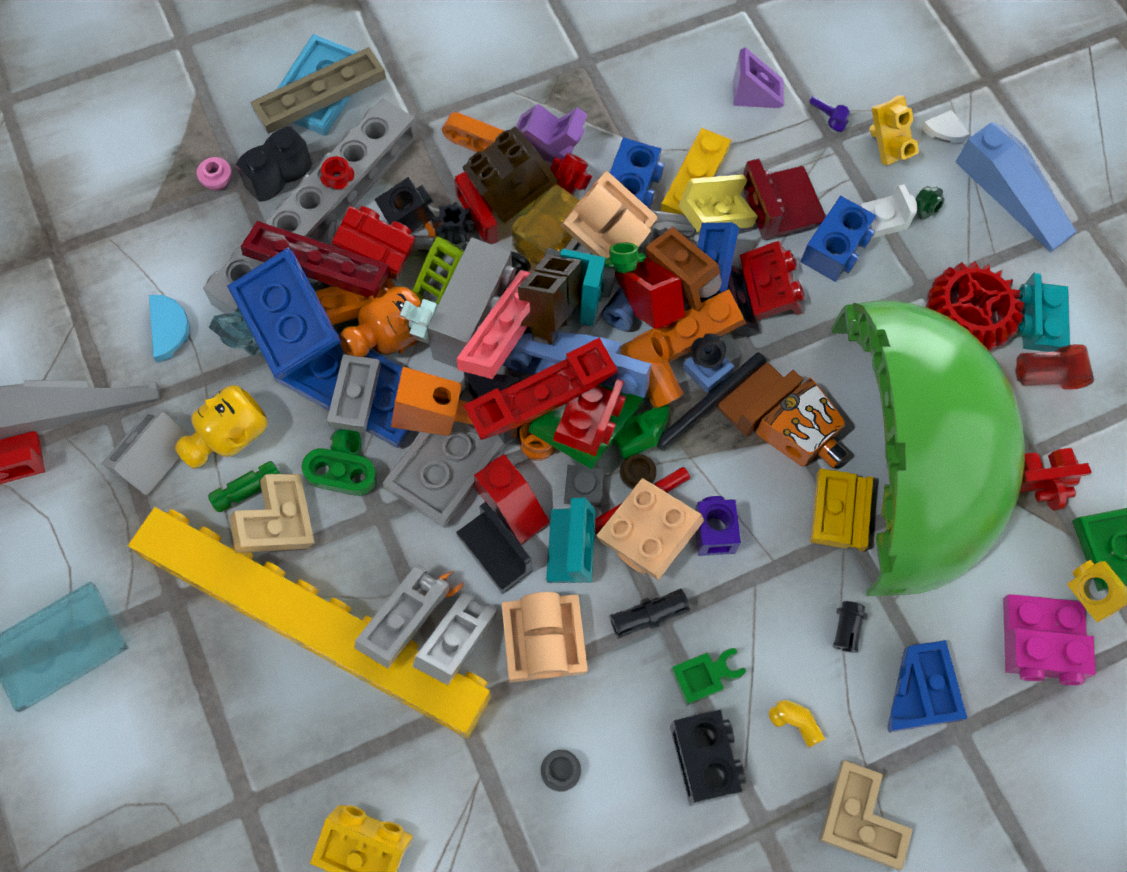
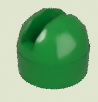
M338 429L330 437V440H332L330 450L353 455L359 454L362 443L358 431Z

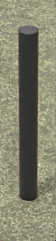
M759 352L755 353L664 431L656 446L660 450L665 451L766 363L765 357Z

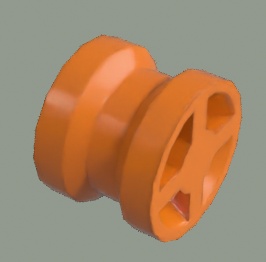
M532 421L523 424L520 428V448L523 454L534 461L549 458L554 453L555 447L528 432ZM535 441V442H540L542 445H540V444H535V443H534V444H531V443Z

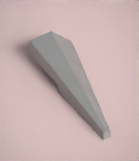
M25 380L22 384L0 386V440L31 431L37 433L160 400V387L157 382H150L149 385L124 388L123 381H112L110 388H88L87 381Z

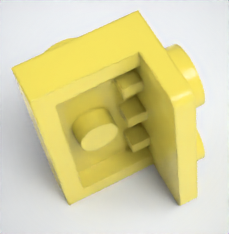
M743 174L691 179L678 205L698 233H700L702 223L733 222L740 229L753 227L758 217L741 196L747 182Z

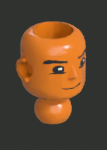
M397 286L390 290L388 287L380 290L376 298L370 296V301L359 310V326H349L339 335L340 345L346 355L365 357L371 348L385 355H390L397 351L399 354H402L405 349L416 345L417 339L410 334L409 320L401 317L400 313L405 301L420 307L422 302L412 290L402 286Z

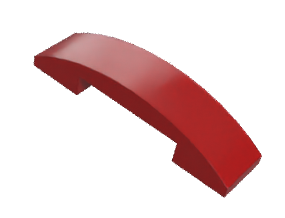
M599 337L567 353L566 359L500 392L496 388L463 406L477 434L483 440L519 427L559 408L615 374L617 367Z

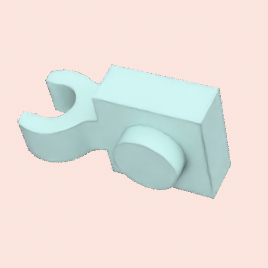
M425 299L422 300L420 307L405 301L400 316L409 320L410 334L413 337L430 344L427 327L438 304Z

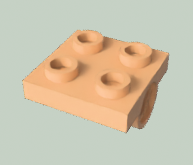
M606 170L560 226L593 255L609 258V248L613 244L629 242L639 247L650 233V227L658 219V216Z
M642 478L596 536L601 543L612 549L632 569L643 575L648 573L659 580L704 522V519L699 512Z
M538 592L525 595L518 601L501 602L509 683L587 674L579 594L559 596L555 592Z

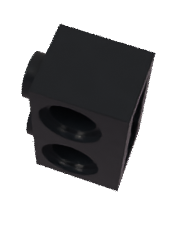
M721 710L673 720L670 730L689 806L733 797L743 792L741 784L746 782L744 769L739 759L734 760L730 744L735 742L734 732L730 720H723ZM699 727L707 728L713 735V745L710 747L700 746L694 739V730ZM715 767L722 772L724 776L722 788H712L706 783L704 778L706 768Z

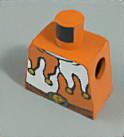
M811 377L761 420L756 431L760 438L803 467L819 455L834 469L849 454L835 440L846 425L845 420Z

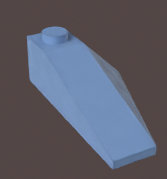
M991 122L967 140L956 163L1050 253L1076 233L1074 226L1028 148L1004 125Z

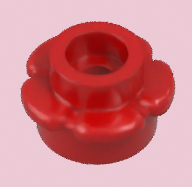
M333 156L323 162L320 180L327 188L333 187L335 190H341L348 186V182L353 181L355 174L353 168L349 167L347 160L339 156Z

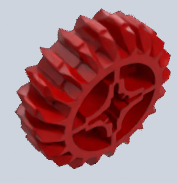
M976 261L970 263L968 267L963 262L956 265L954 269L949 267L944 270L942 275L936 277L932 283L933 287L927 293L926 299L928 302L925 306L926 308L937 311L956 321L973 334L988 351L993 350L995 346L998 348L1003 346L1009 338H1012L1017 332V328L1024 316L1020 313L1023 310L1024 302L1018 300L1021 290L1011 289L1013 279L1004 280L1002 278L1003 270L996 273L990 271V263L983 268H979ZM956 291L958 294L957 302L951 304L950 293ZM996 310L998 315V322L996 324H993L991 321V317L993 316L991 312Z

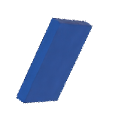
M286 248L227 285L276 379H283L341 343L294 252L289 248Z

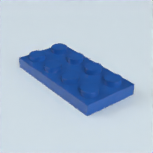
M338 344L283 379L279 380L275 377L274 379L277 383L329 411L342 357L346 353L341 345ZM369 350L365 358L380 360L381 368L366 431L399 448L410 431L391 427L395 399L403 367Z

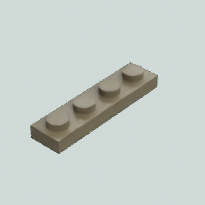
M367 47L250 103L254 113L267 134L386 79L385 70L372 50Z

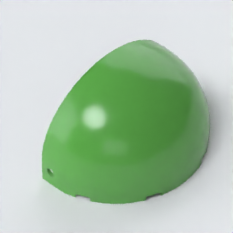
M869 301L847 304L841 309L831 329L832 333L848 334V341H857L865 352H871L872 367L876 376L882 405L885 458L890 484L884 485L881 511L883 518L886 519V530L876 535L880 574L877 580L866 590L867 596H894L932 591L953 582L977 564L998 541L1011 518L1021 489L1025 463L1023 426L1017 401L1005 374L988 349L967 329L949 317L932 309L901 301Z

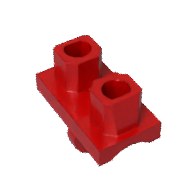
M1072 448L1058 449L1050 453L1048 458L1051 468L1043 469L1039 453H1026L1019 493L1036 491L1035 498L1037 502L1046 501L1049 508L1053 511L1064 509L1067 498H1072L1076 495L1073 486L1079 484L1082 476H1089L1092 473L1089 463H1078Z

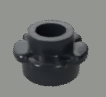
M707 333L702 338H696L691 346L693 361L704 368L717 367L725 358L726 345L724 341H720L719 336L713 333ZM706 348H711L710 352H705Z

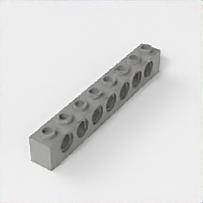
M382 98L375 107H371L366 111L363 119L354 129L346 132L340 144L332 152L325 154L320 165L310 175H306L300 181L298 188L288 198L283 199L278 204L276 211L263 223L287 231L294 230L293 233L322 242L328 235L330 222L335 220L339 223L344 218L350 206L354 207L417 139L415 118ZM333 156H339L347 160L349 167L353 168L355 174L353 181L348 182V186L341 190H335L333 187L327 188L320 180L323 162ZM240 246L233 251L230 260L219 271L214 272L208 278L203 289L211 305L244 327L246 322L227 285L264 262L243 256Z

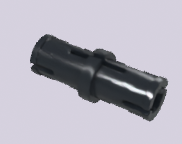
M680 588L659 598L657 597L652 600L649 598L642 599L639 605L611 614L609 617L615 635L619 639L640 629L659 627L660 622L688 613L690 608L688 599Z

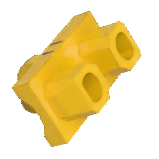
M898 95L889 102L871 107L874 124L870 126V134L873 137H877L881 164L890 165L898 160H906L918 154V143L912 138L910 128L914 120L912 109L906 105L905 96Z

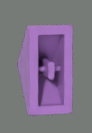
M746 47L740 49L733 77V106L780 108L784 106L783 78Z

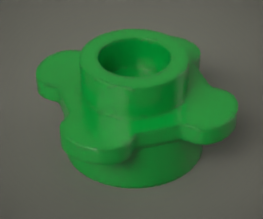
M616 243L610 246V257L605 258L604 266L614 267L616 272L628 273L636 269V265L639 262L645 261V255L638 253V246L633 243Z

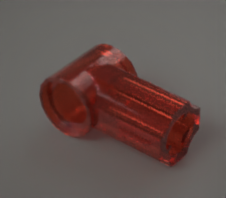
M1083 344L1064 346L1055 352L1020 353L1016 358V379L1022 386L1060 384L1062 389L1074 390L1089 386L1095 381L1088 349Z

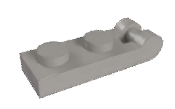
M419 565L414 566L355 640V649L389 669L435 607L444 600L451 584L441 578L435 580L427 575L428 570ZM420 588L427 594L423 596L415 590H418Z
M463 592L417 653L413 667L449 685L486 630H489L493 624L498 609L489 604L484 607L474 601L475 597Z

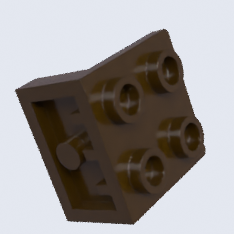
M517 127L499 134L494 143L485 150L473 154L469 158L468 163L462 167L503 224L559 182L539 152Z

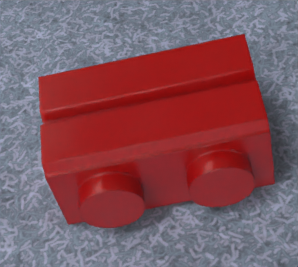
M350 206L332 240V246L388 264V277L397 281L415 246V237L411 235V229L399 222H393L392 225H389L379 220L380 215L368 207L361 206L358 210Z

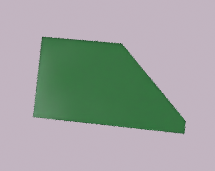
M666 404L632 417L612 442L623 459L658 444L671 415L669 405Z

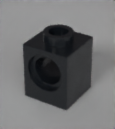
M409 177L374 199L389 225H392L393 222H399L411 229L412 232L435 216L429 207L434 202L423 185L416 187ZM412 203L408 209L403 210L407 204Z

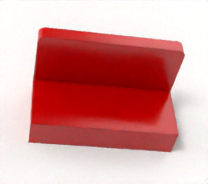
M35 431L0 440V484L45 473L40 437Z

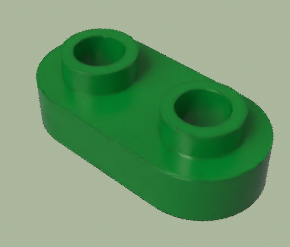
M318 448L310 451L302 461L301 468L305 479L316 488L361 496L369 493L377 481L374 465L369 459L362 456ZM325 466L329 468L328 472L324 475L316 474L320 467ZM357 474L365 476L364 480L359 483L352 481L353 477Z

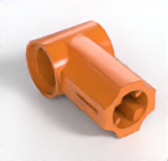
M656 330L649 332L621 346V355L651 364L649 388L646 393L653 407L666 405L684 394L668 362L669 348L660 332Z

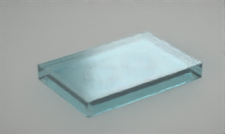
M93 582L86 583L0 633V682L15 711L20 713L129 649Z

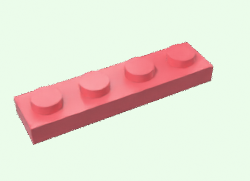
M523 270L518 272L456 358L459 371L490 379L494 378L527 329V326H522L521 322L530 312V305L527 301L519 300L518 286L531 272Z

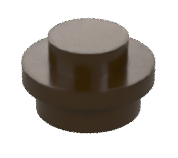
M635 454L624 459L619 470L622 483L632 490L642 478L653 484L657 473L654 462L642 454Z

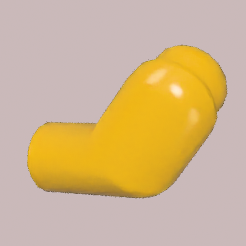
M786 699L778 701L776 706L769 709L768 716L772 724L776 727H781L787 723L797 727L808 748L826 739L807 707Z

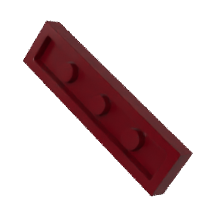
M256 221L241 245L243 256L261 262H266L286 248H289L294 252L306 277L370 298V296L377 297L389 275L388 264L260 221Z

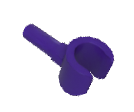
M815 96L811 97L809 103L830 116L828 120L829 127L834 131L842 132L849 122L847 119L850 114L848 107L845 105L833 107Z

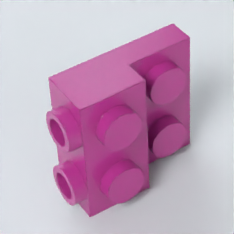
M1013 594L1003 597L1005 673L1020 674V679L1024 681H1043L1045 677L1059 678L1060 684L1072 686L1083 685L1084 680L1096 675L1094 636L1087 635L1085 607L1080 601Z

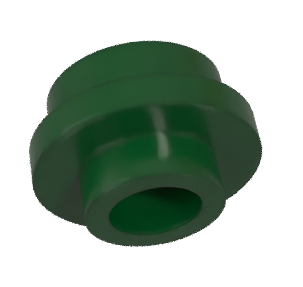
M925 186L918 193L915 200L919 217L927 219L931 215L935 216L939 213L945 201L942 197L943 190L941 188Z

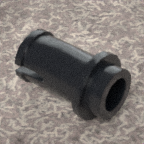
M843 601L842 606L837 608L836 613L840 616L833 648L840 650L842 647L844 652L858 653L863 620L868 618L864 605Z

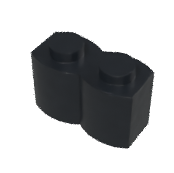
M288 126L271 134L264 145L254 147L245 152L238 159L236 166L245 188L258 202H264L279 194L286 183L294 182L303 177L312 167V161L306 141L291 126Z

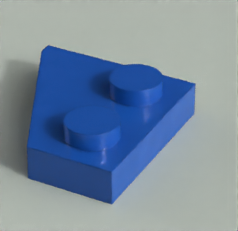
M946 640L906 647L903 651L888 722L889 733L967 719Z

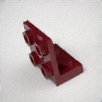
M760 158L746 162L743 175L746 177L747 182L743 192L748 205L758 216L755 222L763 240L821 225L826 215L804 166L770 173L768 170H764Z

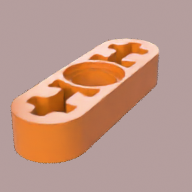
M458 112L450 113L442 126V133L448 140L475 152L485 150L495 142L499 134L504 132L502 129Z

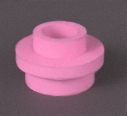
M218 157L204 160L197 168L199 182L210 190L225 188L232 176L228 162Z

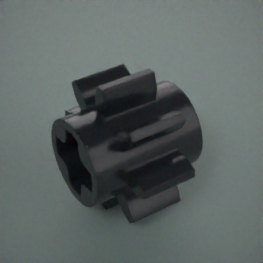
M457 202L446 206L440 205L439 216L431 218L432 227L436 229L435 236L446 239L454 245L462 242L465 243L467 241V233L475 232L470 208L463 210Z

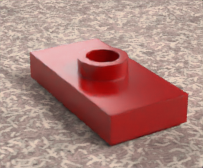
M466 172L456 175L454 179L456 197L464 210L470 208L471 220L474 221L475 228L482 240L491 245L498 242V224L492 215L493 209L484 197L480 196Z

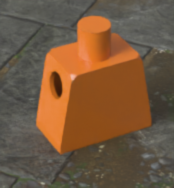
M403 367L395 399L391 427L447 436L451 433L454 421L473 425L463 406L469 401L459 399L462 385L456 381Z

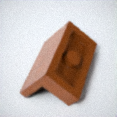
M671 227L647 245L645 249L650 260L681 278L683 301L697 311L702 307L698 290L720 274L718 263L674 227Z
M766 363L723 399L718 405V410L747 437L759 427L761 420L802 384L804 379L794 369L783 377L773 366Z

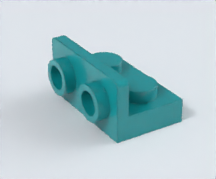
M1033 272L1027 282L1021 284L1019 288L1021 292L1018 300L1024 302L1022 315L1024 316L1018 326V333L1022 335L1023 349L1065 354L1070 349L1068 286L1042 283L1041 273Z

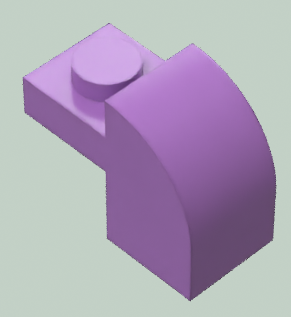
M536 104L520 116L516 127L535 147L543 160L552 163L555 157L564 159L567 152L572 153L574 146L579 143L584 135L583 125L588 114L576 107L561 118H557L540 104Z

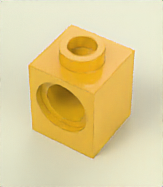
M1089 560L1071 572L1075 578L1067 583V586L1096 623L1106 620L1127 606V587L1106 561L1094 564L1092 560ZM1096 577L1103 579L1109 588L1107 596L1102 600L1092 596L1089 590L1090 582Z

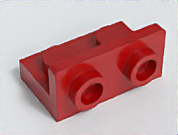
M778 240L739 255L754 316L758 320L790 309L796 315L803 313L801 301L805 300V294L800 281L794 280L792 271L797 270V264L791 250L785 251Z
M617 379L613 391L597 385L568 402L556 429L553 441L596 456L600 443L608 445L616 423L609 421L611 415L619 417L626 397L620 395L624 381Z

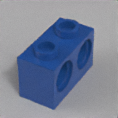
M623 137L609 173L650 209L655 193L654 190H651L653 182H660L665 165L660 162L662 148Z
M840 195L808 242L800 262L834 282L838 280L843 271L849 274L859 258V255L855 252L859 246L865 249L875 233L871 226L876 214ZM829 251H833L837 255L831 254Z

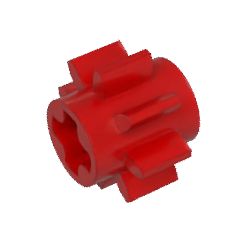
M568 152L564 159L555 157L550 170L559 182L554 186L570 195H574L577 189L580 191L582 189L586 190L592 178V175L587 173L589 163Z

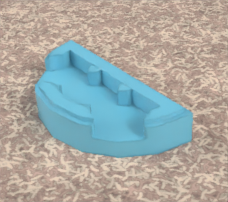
M149 295L153 358L158 363L174 356L173 353L181 347L183 342H187L190 324L184 309L174 299L164 295Z

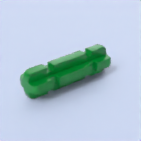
M268 461L258 467L259 471L254 473L251 470L227 483V488L222 490L220 487L210 492L208 498L215 511L222 512L231 507V502L236 501V503H239L261 491L260 480L264 475L280 474L276 465L272 461Z

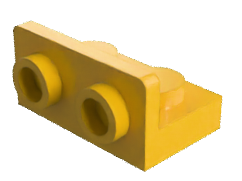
M338 805L325 819L310 864L327 872H397L404 852L409 847L413 836L404 832V829L394 822H381L367 816L365 811L359 807Z

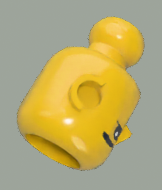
M237 385L227 386L212 398L206 399L205 403L192 413L191 422L196 432L192 435L181 437L175 445V450L190 468H199L208 461L209 455L213 452L222 457H230L239 453L266 430L268 419L264 411L247 391Z

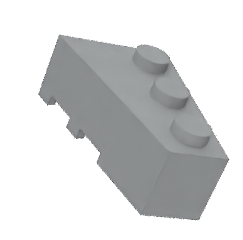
M471 237L427 327L434 360L458 368L456 358L503 295L505 287L508 288L514 279L516 268L512 267L511 251Z

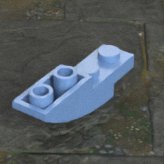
M557 332L558 338L553 344L548 345L534 342L532 340V333L523 334L504 361L503 366L516 372L534 375L566 359L567 353L599 337ZM600 337L617 367V372L600 384L614 388L616 380L619 379L624 381L620 392L644 398L649 388L651 364L621 355V342Z

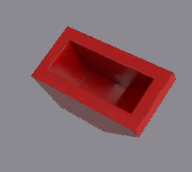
M645 257V261L639 262L636 265V269L631 272H615V277L635 316L652 328H664L672 322L685 317L682 281L677 275Z
M505 454L474 474L476 491L488 503L520 545H523L550 525L549 519L528 482Z

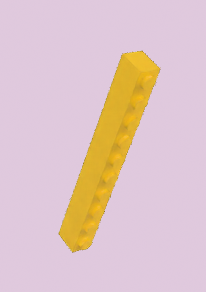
M154 507L127 545L144 560L466 739L470 737L491 699L490 690L485 688L487 682L472 672L467 671L465 676L457 673L450 684L446 685L414 668L413 663L415 656L419 652L417 651L419 645L413 640L409 641L390 668L387 669L355 649V640L373 618L365 615L363 620L353 616L350 614L352 608L334 597L329 602L317 596L319 592L317 588L301 579L296 584L284 578L286 572L273 563L266 561L264 566L251 560L254 556L251 552L236 553L234 544L229 548L220 543L222 538L207 527L202 526L198 531L189 526L190 520L176 510L170 509L168 513H165Z

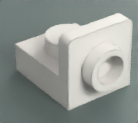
M905 184L898 185L892 196L860 205L876 214L871 226L875 230L872 238L908 229L917 212L916 200L913 195L909 194Z

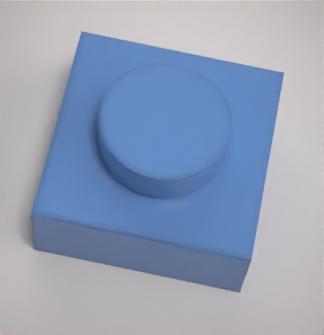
M710 347L705 349V352L711 351ZM692 357L684 362L682 369L708 393L729 376L735 366L725 357L723 362L717 367L704 368L697 365Z

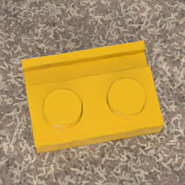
M819 468L816 474L810 543L845 549L848 547L856 548L858 551L863 552L867 549L873 477L867 476V478L858 477L857 474Z

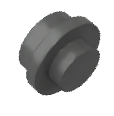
M567 750L550 752L541 764L542 780L551 790L557 792L568 791L580 779V762L573 753Z

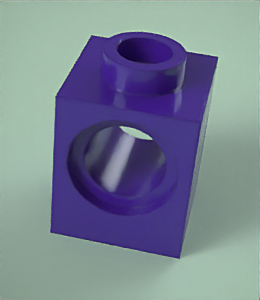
M709 496L697 502L695 511L702 514L704 522L695 532L698 556L735 554L741 544L736 500H725L723 496ZM711 518L719 519L725 525V529L721 531L714 530L708 525L707 520Z

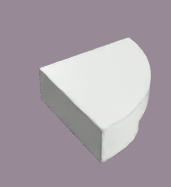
M952 110L925 121L921 128L931 138L934 139L936 136L949 140L952 144L965 142L970 135Z

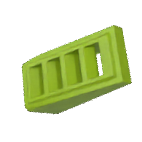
M438 236L429 250L412 290L421 302L423 299L428 300L422 296L424 291L427 290L438 297L436 304H439L464 253V250ZM445 254L454 259L452 265L442 260ZM438 266L449 272L446 278L435 272ZM431 278L443 284L441 291L429 284Z

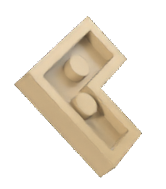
M301 474L264 475L260 480L265 510H237L230 516L235 552L309 549L314 544Z
M845 760L841 761L819 841L897 871L903 870L913 829L873 814L883 774Z

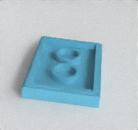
M313 34L277 89L358 51ZM351 95L293 123L326 136Z

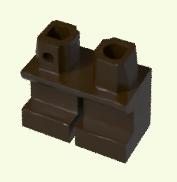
M547 254L534 268V271L518 286L519 300L527 301L530 305V312L522 320L521 325L532 328V340L534 342L548 345L553 344L558 338V328L567 326L572 320V311L582 300L581 260Z

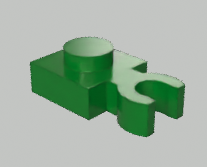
M736 648L723 651L717 661L713 663L707 652L675 665L670 669L686 706L722 692L724 687L721 679L735 681L746 673L744 667L732 671L726 665V660L737 654Z

